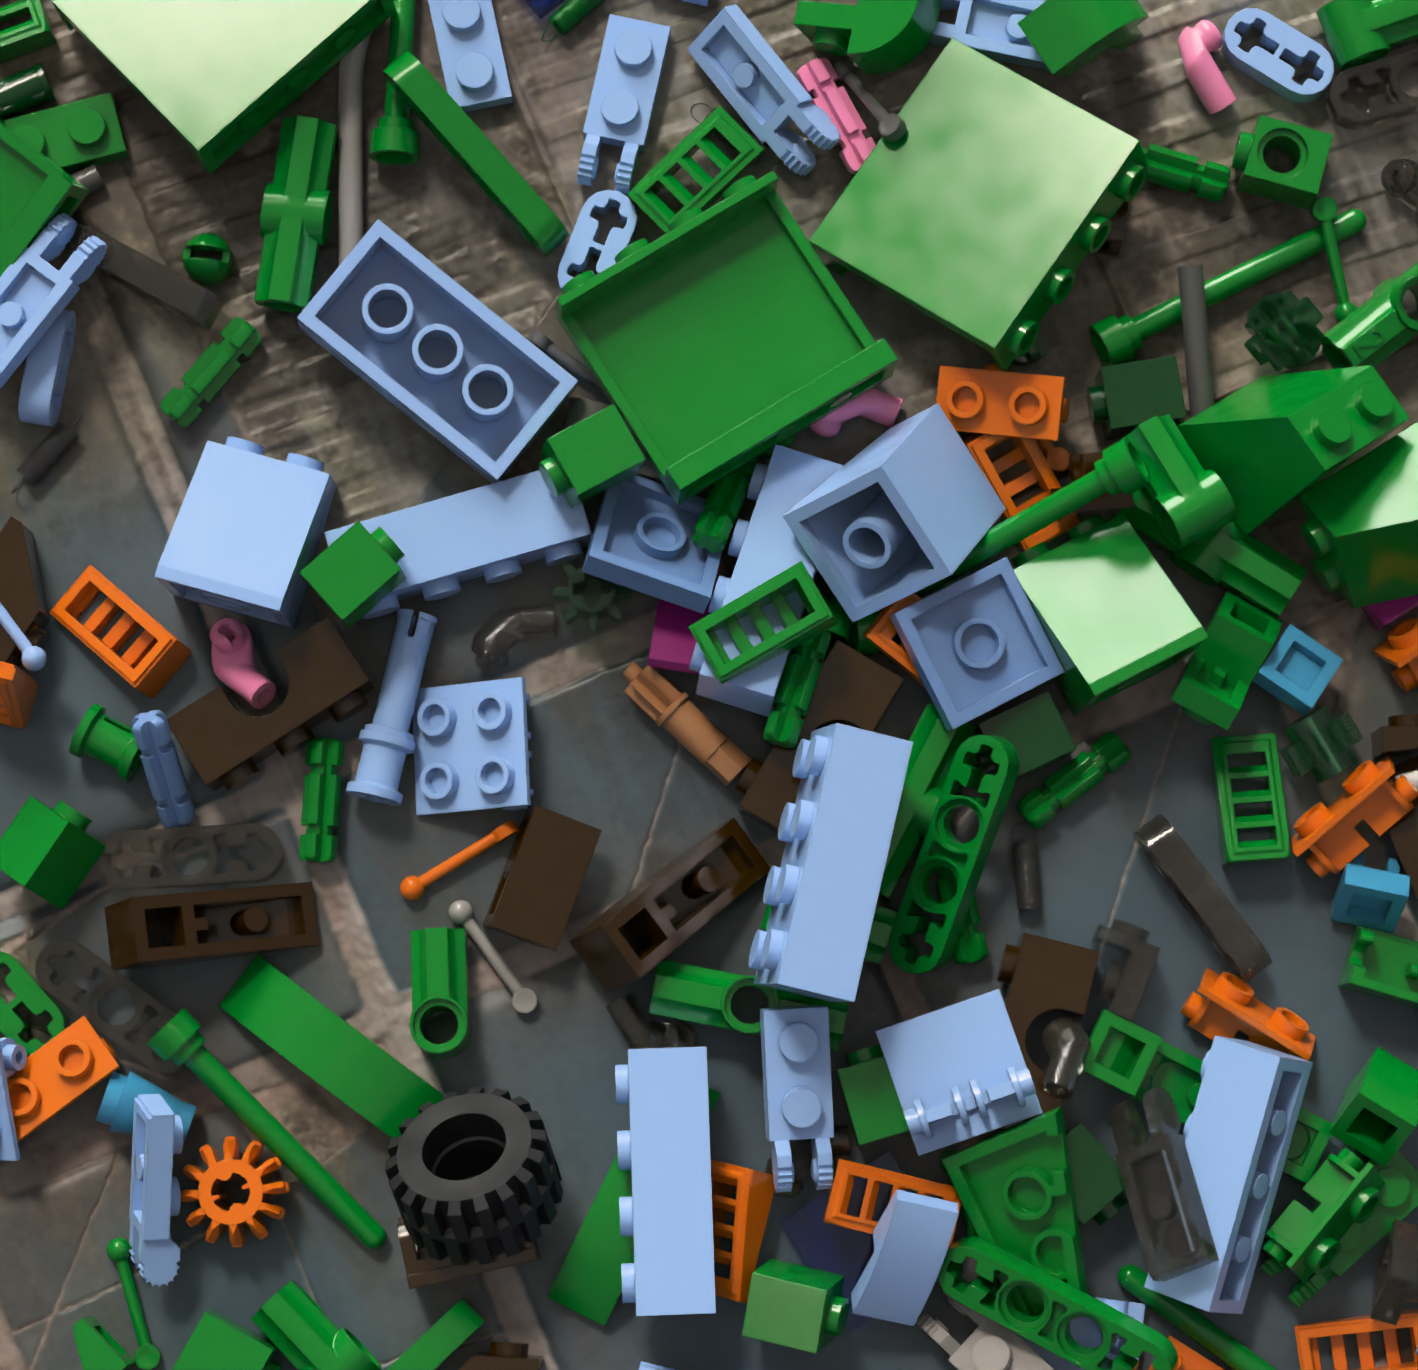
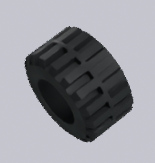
M483 1087L469 1088L468 1093L457 1095L456 1090L443 1094L444 1100L434 1105L428 1101L418 1108L419 1115L415 1119L406 1118L398 1127L401 1136L391 1139L387 1149L390 1158L385 1160V1172L389 1179L388 1183L405 1227L409 1231L412 1241L419 1249L426 1247L428 1255L439 1261L449 1255L453 1265L466 1266L470 1259H478L479 1265L494 1263L493 1256L505 1253L508 1258L520 1252L519 1245L523 1242L534 1243L543 1235L540 1226L553 1222L557 1215L554 1204L562 1202L563 1189L560 1183L562 1177L542 1118L537 1111H532L530 1103L521 1096L511 1099L509 1091L498 1088L487 1094ZM484 1172V1173H482V1174H480V1175H478V1176H475V1177H473V1178L466 1179V1178H468V1177H470V1176H472V1175H475V1174Z

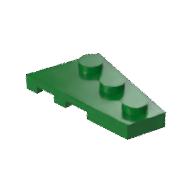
M1062 1106L951 1151L942 1159L979 1238L989 1241L1088 1294ZM1002 1272L998 1276L1001 1285L1008 1279V1276ZM1018 1285L1013 1288L1011 1294L1012 1303L1019 1312L1027 1316H1038L1043 1313V1298L1036 1289L1027 1285Z

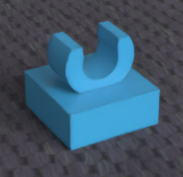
M1289 624L1264 660L1253 682L1305 717L1344 659L1292 624Z
M1361 852L1350 863H1346L1332 898L1330 920L1393 933L1409 897L1410 876L1399 874V863L1394 858L1388 859L1384 871L1364 867V852Z

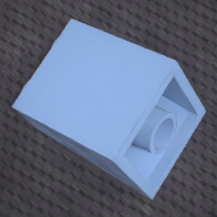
M937 403L889 428L787 511L783 518L851 621L855 622L952 575L1006 510V507Z
M229 436L225 445L207 440L154 577L175 597L294 629L308 584L300 574V571L316 557L336 489V483L329 473L323 472L325 464L316 459L288 453L285 462L263 456V446L245 439Z

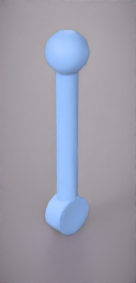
M0 602V624L22 652L21 661L23 666L30 671L42 669L47 661L45 651L41 647L32 646Z

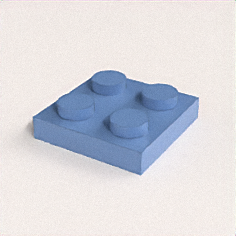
M636 474L605 490L582 572L703 614L711 599L722 551L711 553L707 548H697L692 540L695 525L700 513L704 510L706 499L695 495L682 504L677 505L664 484Z
M1007 557L889 616L947 731L953 730L1065 672Z

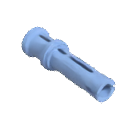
M398 609V619L372 724H365L364 729L360 730L358 740L363 743V749L355 780L349 781L345 790L351 796L392 806H400L402 803L403 795L398 792L404 762L408 754L414 753L416 745L413 741L414 736L409 733L434 627L438 622L435 616L419 612L415 634L412 637L416 616H413L414 610Z

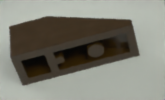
M735 818L729 819L612 905L569 942L605 992L608 993L642 978L771 868Z
M312 882L131 897L104 907L112 971L180 965L319 945Z

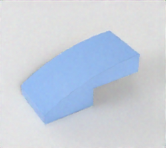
M896 1189L873 1230L874 1253L851 1292L853 1314L909 1326L915 1325L932 1291L946 1256L959 1214L958 1203Z

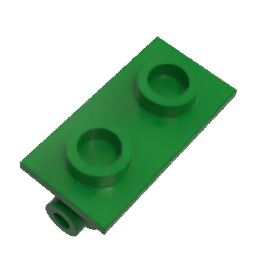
M1345 1147L1337 1156L1330 1153L1324 1163L1302 1188L1305 1193L1320 1203L1314 1213L1294 1199L1265 1233L1269 1240L1262 1249L1281 1265L1291 1256L1286 1265L1302 1284H1305L1313 1273L1319 1275L1331 1266L1340 1252L1341 1243L1339 1241L1354 1222L1361 1224L1366 1221L1376 1210L1382 1199V1192L1380 1190L1386 1183L1374 1165L1368 1162L1359 1173V1170L1365 1163Z

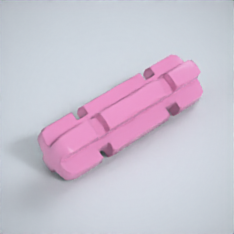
M825 57L813 59L797 71V80L808 94L812 93L815 99L811 103L823 109L831 118V122L836 124L835 126L839 129L838 132L841 136L835 146L841 145L843 150L839 152V156L847 171L855 175L876 144L872 137L866 139L863 135L867 128L844 86L837 88L835 82H837L839 77L830 61Z

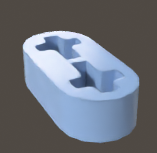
M1258 8L1243 9L1236 12L1228 20L1222 35L1221 51L1225 59L1233 67L1285 99L1295 103L1312 102L1326 91L1334 73V63L1330 53L1321 44L1270 13ZM1252 27L1259 29L1262 32L1259 42L1262 46L1274 52V55L1259 46L1251 48L1249 53L1239 48L1242 37L1235 31L1238 30L1246 34ZM1280 57L1297 66H1300L1305 59L1312 61L1315 64L1312 74L1319 81L1308 78L1303 85L1297 84L1292 80L1295 69L1281 60Z
M604 190L595 193L587 199L581 209L559 264L557 276L560 290L573 278L570 276L573 270L577 272L585 270L591 254L599 257L596 265V274H599L616 263L614 260L616 255L633 243L638 222L635 206L627 196L619 191ZM610 207L618 208L620 221L626 224L623 229L613 227L609 232L605 245L597 243L600 231L599 222L593 216L595 213L606 215Z
M64 309L27 355L18 404V415L21 422L54 427L57 422L75 340L76 314L73 310Z

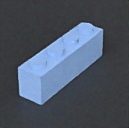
M777 444L775 445L769 465L757 462L746 496L747 499L756 501V505L750 522L739 518L736 523L727 555L738 559L731 578L719 575L708 612L713 613L802 561L814 580L817 568L783 516L844 465ZM797 591L786 595L785 598L797 619L801 620L805 605ZM773 603L762 608L776 634L787 628ZM750 615L738 620L753 647L764 641ZM726 626L715 631L730 660L741 655ZM696 643L689 670L699 672L696 694L769 717L791 650L721 684L699 644Z
M540 470L360 521L370 534L378 527H381L401 549L405 556L397 564L406 576V579L365 614L363 618L370 619L393 613L400 609L398 600L422 593L425 601H433L455 595L461 591L460 582L481 576L485 577L486 583L505 581L522 574L521 565L543 558L546 559L548 566H554L582 557L584 555L582 547L590 544L592 536L583 503L571 508L563 494L555 497L545 484ZM355 523L324 532L328 547Z
M1214 1036L1211 1049L1205 1055L1201 1065L1200 1074L1202 1082L1194 1111L1190 1114L1184 1126V1146L1178 1168L1166 1190L1165 1201L1167 1207L1160 1232L1148 1254L1149 1271L1144 1285L1145 1288L1207 1312L1243 1314L1313 1062L1250 1041Z
M707 1046L628 1049V1064L615 1065L616 1104H629L630 1130L617 1131L618 1170H631L632 1196L619 1197L620 1237L634 1236V1263H621L622 1303H636V1316L715 1314Z

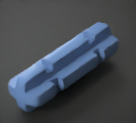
M160 710L139 713L132 720V733L137 748L142 753L140 758L153 799L157 801L158 806L156 809L161 825L167 829L187 826L194 821V805L190 792L185 786L187 782L174 740L170 738L169 733L171 730L166 714Z

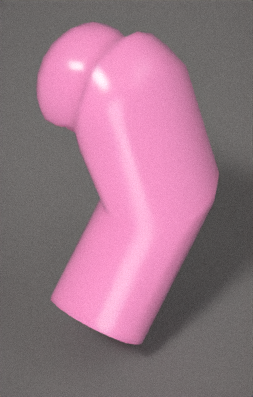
M1201 20L1194 28L1191 29L1187 26L1181 32L1178 38V47L1186 77L1205 109L1211 115L1234 102L1236 96L1210 55L1211 52L1221 48L1222 36L1211 21Z
M872 388L809 427L815 434L830 438L839 433L842 422L860 416L891 428L894 426L903 399Z
M224 617L217 620L211 627L209 634L212 642L211 658L215 675L253 708L261 709L273 700L276 694V686L255 668L253 637L246 625L233 617Z

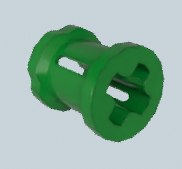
M97 703L93 704L75 731L69 753L78 758L86 754L116 769L118 778L129 782L142 764L140 758L142 753L137 748L132 728L107 716L105 707Z

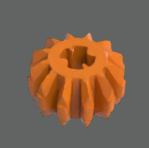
M228 1136L225 1137L223 1143L224 1160H222L214 1147L210 1144H205L199 1151L209 1168L204 1170L196 1165H185L183 1174L190 1179L198 1181L199 1186L198 1190L185 1189L180 1191L181 1202L199 1200L201 1205L199 1209L189 1214L186 1222L190 1227H195L211 1218L212 1221L206 1231L205 1240L207 1242L217 1243L222 1238L228 1225L229 1240L232 1247H243L246 1241L245 1223L258 1239H265L270 1235V1232L260 1215L264 1213L275 1219H283L285 1217L286 1209L269 1201L271 1194L289 1193L291 1185L289 1182L284 1181L269 1182L268 1176L277 1172L283 1166L278 1157L270 1158L260 1166L257 1165L263 1153L264 1144L262 1142L253 1140L247 1146L241 1159L238 1138ZM241 1175L247 1181L241 1188L250 1189L249 1199L246 1203H234L229 1209L222 1202L228 1195H220L221 1183L223 1181H235Z

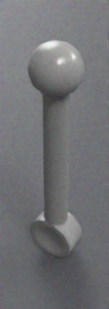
M465 900L453 902L448 910L450 920L454 924L462 925L467 930V933L512 993L514 1009L520 1013L533 1011L538 1003L536 993L532 989L523 988L472 918L474 915L472 905Z

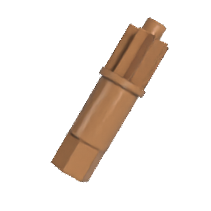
M633 662L623 672L622 676L630 684L623 692L655 721V725L658 728L663 727L725 786H728L750 763L752 759L688 699L689 695L686 692L680 691L657 668L647 665L643 670L638 664Z

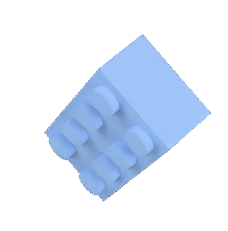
M379 219L376 220L297 317L299 329L491 483L504 479L573 394L578 383L575 377Z
M840 723L811 731L810 740L801 739L797 747L792 769V776L801 778L795 804L786 803L778 828V840L786 842L780 867H771L764 889L763 903L771 905L766 931L759 929L756 931L749 954V968L757 969L754 984L828 1002H855L912 750V741Z

